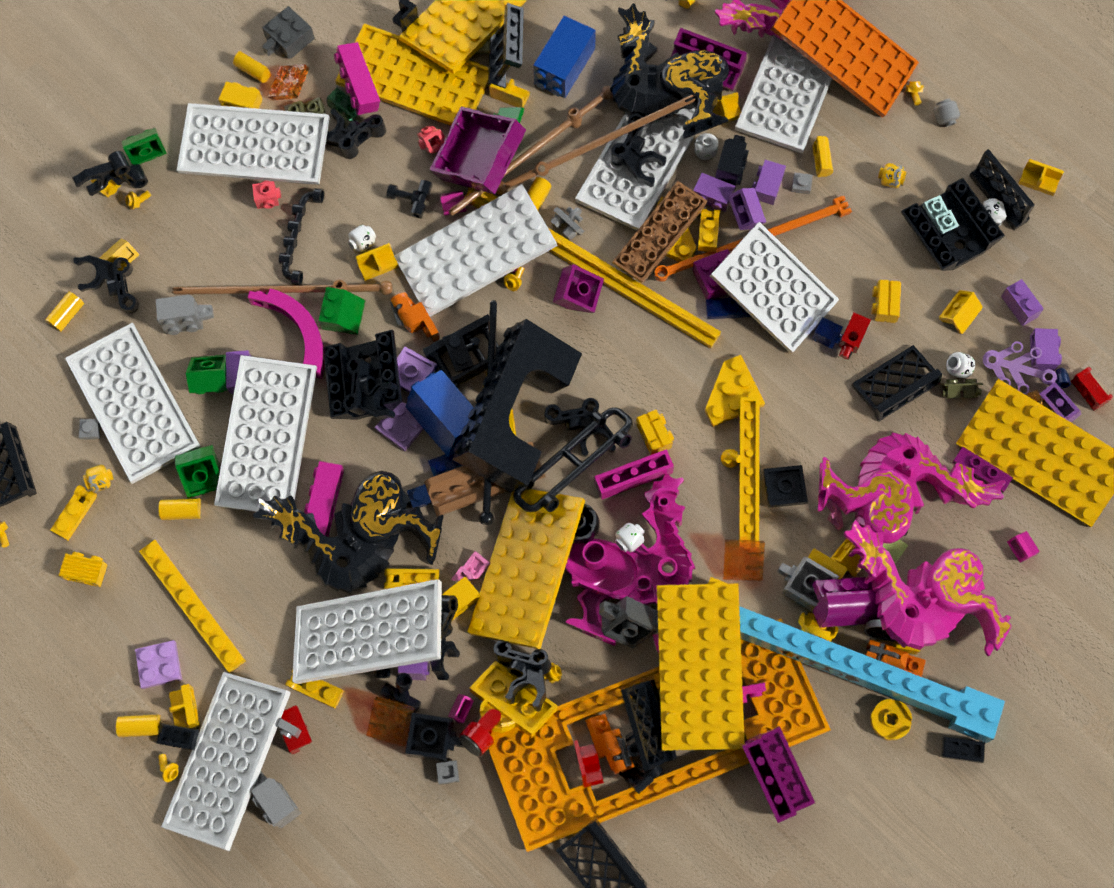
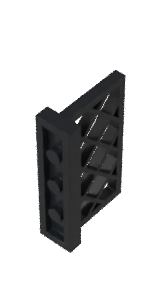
M989 149L986 150L977 168L969 176L988 199L995 198L1004 204L1007 215L1005 220L1013 230H1016L1030 220L1029 214L1035 204Z
M912 345L853 382L852 386L874 411L876 419L880 422L940 384L942 373L939 369L935 370L918 349ZM913 352L917 357V362L905 360L906 356ZM894 363L902 364V371L890 370V366ZM904 365L916 366L915 373L903 372ZM918 367L927 368L929 373L926 375L917 374ZM878 373L887 374L886 381L875 380V375ZM889 374L901 376L900 383L888 382ZM903 376L914 378V382L910 385L902 384ZM871 383V391L862 390L859 385ZM874 384L884 385V393L873 391ZM887 386L899 388L896 394L886 393ZM872 396L883 397V402L876 406L871 398Z
M9 422L0 424V434L3 436L0 444V455L3 450L8 452L6 461H0L1 464H4L0 471V483L2 479L9 481L5 491L0 490V493L3 494L0 499V507L24 496L31 497L37 494L17 427ZM8 466L13 469L10 479L4 477ZM13 484L18 485L19 493L10 495L9 492Z
M655 680L641 682L622 689V697L644 771L677 759L675 750L662 751L661 705Z
M596 817L556 849L585 888H591V879L603 880V888H605L606 881L618 882L617 888H620V882L629 883L632 888H647L645 880ZM586 831H589L593 836V845L580 844L581 835ZM595 840L600 846H595ZM568 846H576V858L567 857L563 850ZM580 847L592 848L591 860L579 859ZM594 849L604 850L606 862L593 860ZM578 862L590 863L589 875L579 873L577 870ZM593 864L605 865L604 877L592 875ZM607 866L618 868L619 879L606 877Z

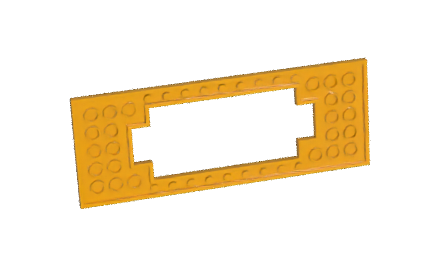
M782 618L779 619V620H776V621H779V622L783 623ZM741 639L742 680L744 685L765 683L766 691L762 692V696L750 698L757 715L744 720V736L746 741L760 733L763 734L780 726L789 747H792L831 731L802 663ZM659 667L557 706L556 712L532 738L516 726L507 732H492L491 736L494 743L489 748L527 853L579 832L595 817L600 823L747 765L750 762L744 749H727L654 778V781L639 794L631 787L599 801H596L591 786L584 788L583 785L569 789L555 753L574 745L567 725L623 704L622 689L653 679L655 680L657 690L660 689Z

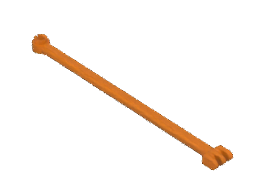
M840 196L833 199V205L767 230L773 236H777L838 213L839 217L846 216L852 213V210L847 208L849 204L844 202L846 200L845 196ZM742 239L718 247L716 252H705L670 266H657L654 272L655 279L660 282L666 281L669 275L693 267L694 261L726 249L731 253ZM662 273V274H664L665 276H664V277H660V276H658V274Z

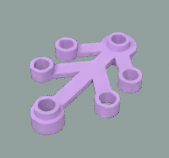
M1016 341L1010 347L1000 352L990 350L983 356V364L987 368L993 369L997 378L1002 381L1007 380L1009 385H1011V381L1005 377L1000 366L1008 368L1018 386V391H1020V387L1023 385L1027 387V392L1023 393L1025 395L1029 393L1030 388L1025 384L1019 372L1041 378L1045 384H1052L1057 379L1055 371L1051 369L1041 371L1022 365L1033 358L1041 357L1042 350L1038 347L1032 348L1030 352L1012 361L1003 358L1014 352H1021L1023 350L1021 342ZM1017 343L1021 345L1019 351H1015L1013 348ZM1034 349H1038L1040 351V355L1035 357L1033 356L1032 351ZM990 356L996 357L995 363L989 362ZM1051 373L1053 376L1052 380H1046L1045 375Z

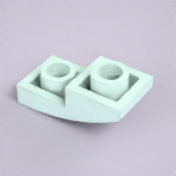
M941 195L922 204L929 218L941 234L959 226L952 211L947 210Z

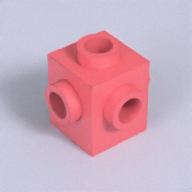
M426 126L417 134L420 148L430 154L438 152L444 143L445 137L443 132L434 126Z
M274 181L252 184L254 202L257 209H270L274 206H279L278 199L281 198V191L279 187L276 188Z

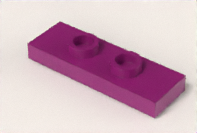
M965 447L961 448L952 462L974 468L973 475L986 484L1005 480L1006 484L1001 488L1002 494L1013 479V477Z

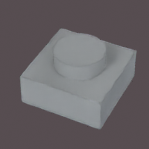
M795 172L792 192L810 194L813 175Z
M80 419L79 438L81 440L100 439L101 425L98 420Z
M280 719L277 724L282 729L280 733L288 738L292 736L298 738L302 732L299 728L283 719Z
M457 761L436 763L439 785L459 782Z

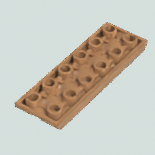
M677 181L612 263L639 282L644 283L703 210L708 201Z
M538 460V463H537V465H536V468H535L534 472H535L539 467H541V463H540L539 460ZM465 466L424 481L437 517L483 500L484 477L478 476L476 472ZM545 473L539 479L546 477ZM491 482V497L507 492L504 488Z

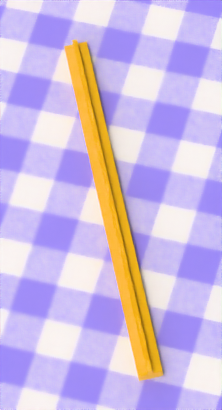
M468 188V193L465 197L476 189ZM484 192L470 204L480 208L498 197ZM549 229L558 245L549 250L552 254L571 265L574 264L604 278L603 284L710 349L721 335V331Z

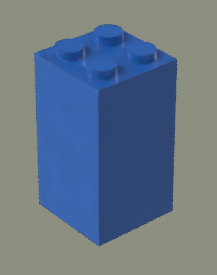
M564 15L533 65L534 84L540 89L552 92L555 96L566 98L595 50L596 30Z
M440 370L436 373H430L426 379L421 382L417 381L411 386L405 408L446 456L449 457L455 453L453 452L454 447L460 442L462 438L461 431L468 424V415L474 407L446 374Z

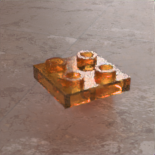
M306 64L280 66L268 97L271 100L298 98L309 67Z
M725 540L723 580L763 581L765 542Z
M375 697L366 736L405 747L415 707Z

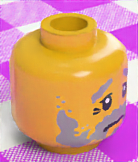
M887 163L884 168H880L878 178L881 179L883 186L899 188L900 185L904 184L907 171H904L902 165Z
M102 464L88 468L85 475H83L87 489H91L93 492L110 488L111 480H114L111 469H106Z

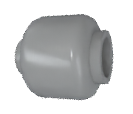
M950 99L936 103L937 106L934 108V114L937 123L940 125L945 124L946 127L956 124V120L960 117L957 103Z

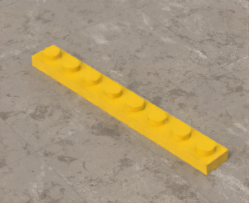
M740 397L739 455L742 456V461L739 463V549L759 550L760 397Z
M153 540L139 551L226 670L231 673L242 665L246 660L158 542Z

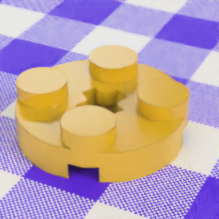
M802 612L798 620L799 625L802 626V631L814 634L830 642L836 637L839 630L837 626L819 628L815 615L811 612H808L807 616L805 612Z
M885 699L873 708L870 715L871 726L874 732L884 740H898L909 732L912 714L903 702ZM888 714H889L891 717H892V716H895V717H896V720L894 721V722H895V725H892L891 723H889V724L887 723L886 720L888 719V718H887V715H888Z

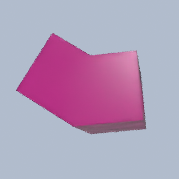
M462 190L440 195L444 216L451 215L449 210L464 199ZM464 207L458 213L466 212V207Z
M1027 531L1007 541L1020 563L1040 552Z
M458 694L448 718L453 719V721L459 724L464 723L474 700L465 695ZM464 701H466V703H465V705H464V707H463V710H462V712H461V714H460V716H459V718H458L457 715H458V713H459V711H460V709H461V707H462Z

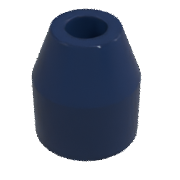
M1058 368L1055 371L1057 375L1055 382L1061 389L1069 387L1071 385L1070 375L1065 368Z

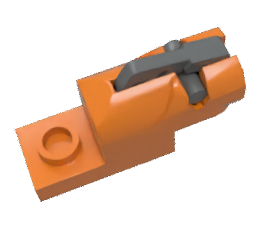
M406 292L399 293L391 298L390 304L397 325L404 326L411 333L423 329L426 337H431L433 342L440 339L439 332L422 302L415 305Z
M874 640L868 641L866 649H869V651L864 655L922 677L925 659L909 655V652Z
M606 714L585 720L599 759L606 757L614 774L634 768L631 755L627 751V746L620 729L611 730Z

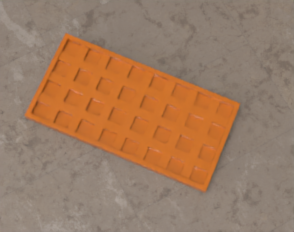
M790 0L770 29L882 118L886 116L919 61L842 0Z

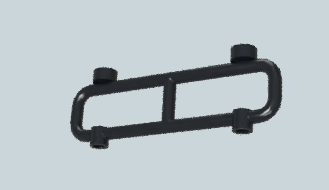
M616 407L609 408L602 414L598 411L594 412L590 418L592 422L533 473L528 486L514 491L513 499L516 504L526 512H536L542 507L548 512L556 510L559 506V500L555 496L614 444L621 448L629 446L632 437L628 432L633 425L632 418L622 409ZM617 415L625 422V425L583 462L570 452L597 427L604 426L607 418ZM563 457L576 466L571 473L535 504L530 505L522 499L521 494L526 489H531L535 481Z

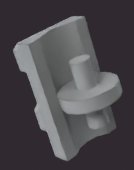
M559 207L554 209L556 214L552 217L551 222L557 228H560L564 222L568 223L569 225L563 233L570 240L578 233L580 235L583 234L584 230L574 222V220H577L580 223L583 220L580 216L582 210L579 207L574 210L568 207L566 211L569 213V216Z

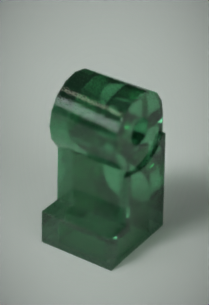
M338 87L326 98L327 106L331 109H336L347 120L353 121L358 116L356 109L352 108L351 97Z

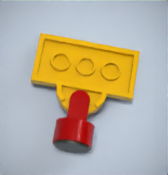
M495 660L469 687L470 692L483 701L480 705L481 719L478 722L472 721L459 734L460 742L471 754L482 756L494 743L491 736L492 732L503 733L510 731L516 726L532 738L556 712L557 705L546 698L542 704L541 711H535L532 703L537 697V691L532 688L520 690L515 696V702L509 704L505 696L509 691L511 682L519 677L510 674L506 667Z

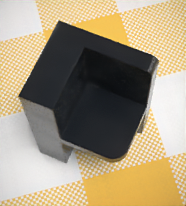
M409 0L398 1L400 11L392 18L393 23L402 29V33L418 18L417 6Z

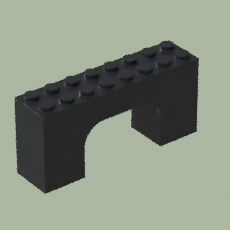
M528 319L517 322L514 326L508 327L504 332L503 337L505 339L497 348L496 353L498 355L489 367L491 371L482 383L484 387L475 399L477 403L468 415V424L461 431L462 438L454 447L453 452L455 454L452 458L509 492L529 485L542 451L519 439L512 432L509 425V415L524 379L531 381L552 394L570 385L582 355L580 351Z

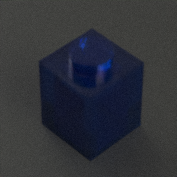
M822 317L812 340L833 349L835 343L839 344L844 335L841 333L843 326Z

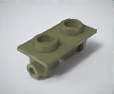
M947 379L946 383H940V385L945 386V389H942V397H946V399L960 398V391H963V398H977L982 394V390L978 388V385H983V383L977 382V379H965V382L958 383V379Z

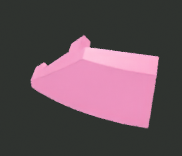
M827 500L825 506L831 511L827 519L839 531L843 527L841 509L835 502Z
M475 551L451 580L460 581L463 577H466L468 580L479 579L487 570L490 562Z

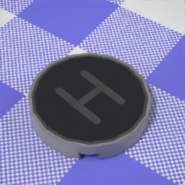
M880 619L866 622L864 629L866 635L877 640L896 641L895 639L892 640L885 630H882Z

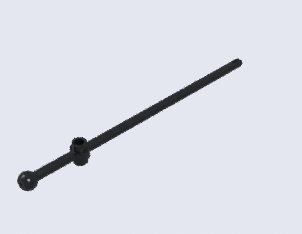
M495 300L490 302L487 376L491 371L489 367L496 357L497 302ZM484 478L483 512L479 515V522L483 525H491L494 521V515L490 512L491 481Z

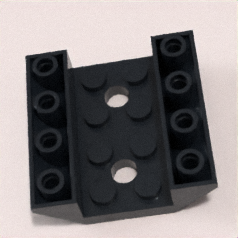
M964 178L948 185L945 192L941 194L947 210L952 211L959 225L957 228L941 234L929 218L923 205L919 206L917 202L901 211V214L941 271L955 270L977 258L1005 236ZM956 242L962 243L963 246H964V248H963V249H958V248H956V247H955V243H956Z
M393 329L375 334L376 340L359 345L345 347L343 344L338 343L323 347L331 419L358 420L373 416L367 412L363 415H358L346 410L343 406L344 398L351 394L352 374L347 371V363L352 357H357L364 361L366 358H371V376L376 380V385L378 383L392 382L398 386L396 391H387L380 399L381 411L386 409L393 411L402 402Z

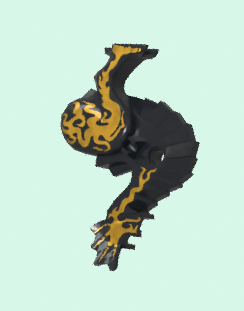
M632 3L627 10L619 7L618 13L627 25L623 28V34L617 35L621 45V56L625 60L624 65L619 69V73L613 78V83L610 87V91L613 93V101L616 102L618 110H622L628 115L639 114L645 117L693 95L692 98L685 100V102L695 99L694 102L665 115H675V113H678L683 108L688 110L696 108L692 118L683 124V130H685L683 132V139L728 122L727 117L713 113L718 100H722L723 81L726 80L729 74V66L725 58L711 51L694 50L681 55L677 52L657 66L648 65L647 61L657 52V47L650 43L649 33L655 25V20H649L646 16V11L639 12L635 3Z
M377 471L368 475L360 482L351 505L342 503L341 510L334 513L336 537L324 536L316 526L313 513L305 514L298 510L291 495L285 499L273 496L270 501L259 499V511L253 514V518L272 521L270 529H274L275 526L281 529L279 540L290 542L294 545V549L298 547V544H301L304 553L308 552L311 564H314L316 577H320L325 587L328 585L336 591L341 590L351 594L352 591L367 588V584L379 577L378 574L389 566L388 560L394 552L393 548L402 531H410L420 540L427 552V562L433 565L442 532L441 526L444 515L438 516L434 524H431L425 519L419 507L406 509L411 499L403 491L400 479L393 473ZM343 559L347 562V566L340 567L337 565V561Z

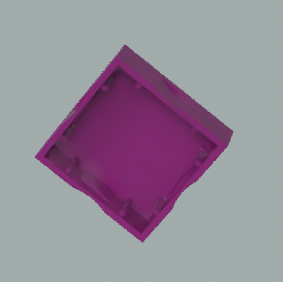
M460 107L450 127L448 136L440 147L429 170L442 181L495 194L526 129L516 119L496 114L489 115L479 110Z

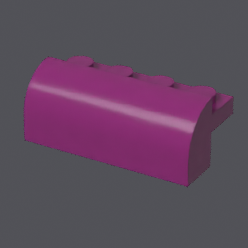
M680 27L674 41V50L671 56L677 52L681 55L694 50H707L721 55L729 66V74L726 80L723 81L722 88L733 92L744 69L747 52Z
M866 577L815 581L812 586L819 603L813 609V613L819 628L866 624L870 620L880 619L877 618L878 605L875 604V592L872 591V583L865 584Z
M780 726L763 734L760 733L742 744L778 823L797 815V811L815 804V800Z

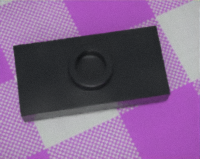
M160 723L156 744L195 750L199 730Z
M943 737L941 758L984 763L985 742Z
M632 760L634 768L622 773L619 772L618 774L639 794L654 779L637 762Z

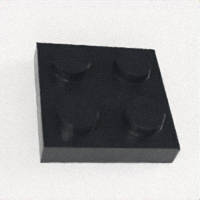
M802 465L763 470L768 508L808 503Z

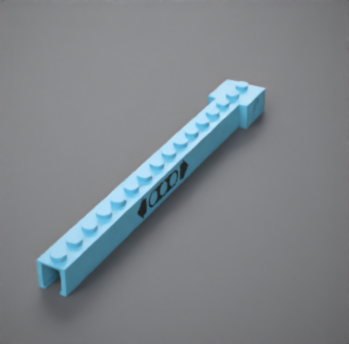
M739 606L741 639L950 720L948 728L985 743L994 740L1004 707V700L968 686L960 691H956Z

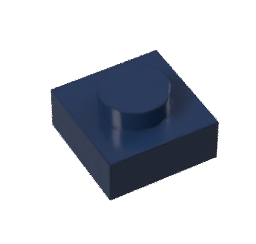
M425 484L407 490L413 508H421L432 504Z

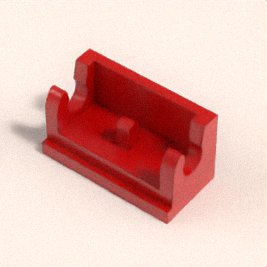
M1088 367L1076 374L1071 383L1093 411L1111 401L1113 396L1112 394L1107 395L1090 373L1092 369Z

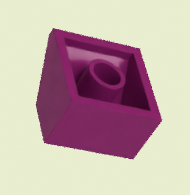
M574 264L562 269L553 303L569 310L595 313L604 278Z

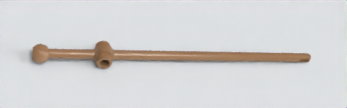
M604 86L601 89V94L580 110L577 108L569 109L568 119L513 160L504 177L568 127L579 128L582 117L603 100L613 98V93L610 91L611 86ZM474 190L449 210V214L451 216L455 215L484 192Z
M690 95L547 163L538 162L534 169L505 183L501 181L496 192L502 196L507 193L509 188L537 175L546 176L550 169L694 102L695 99L685 102V100L693 97V95ZM540 166L545 167L544 172H539Z
M336 280L333 285L174 287L172 293L248 294L249 291L268 293L270 288L282 293L325 292L326 287L344 289L349 292H381L383 295H390L393 291V286L387 280L381 284L347 285L342 280Z

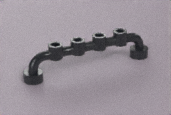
M315 188L313 192L305 193L300 198L299 204H293L292 214L295 215L294 221H288L287 228L288 231H291L290 237H284L283 246L287 249L286 253H280L279 264H282L283 276L291 280L293 285H301L303 282V272L293 270L290 273L289 267L292 265L293 252L297 247V236L302 228L301 221L306 213V203L309 199H313L314 203H323L324 189Z

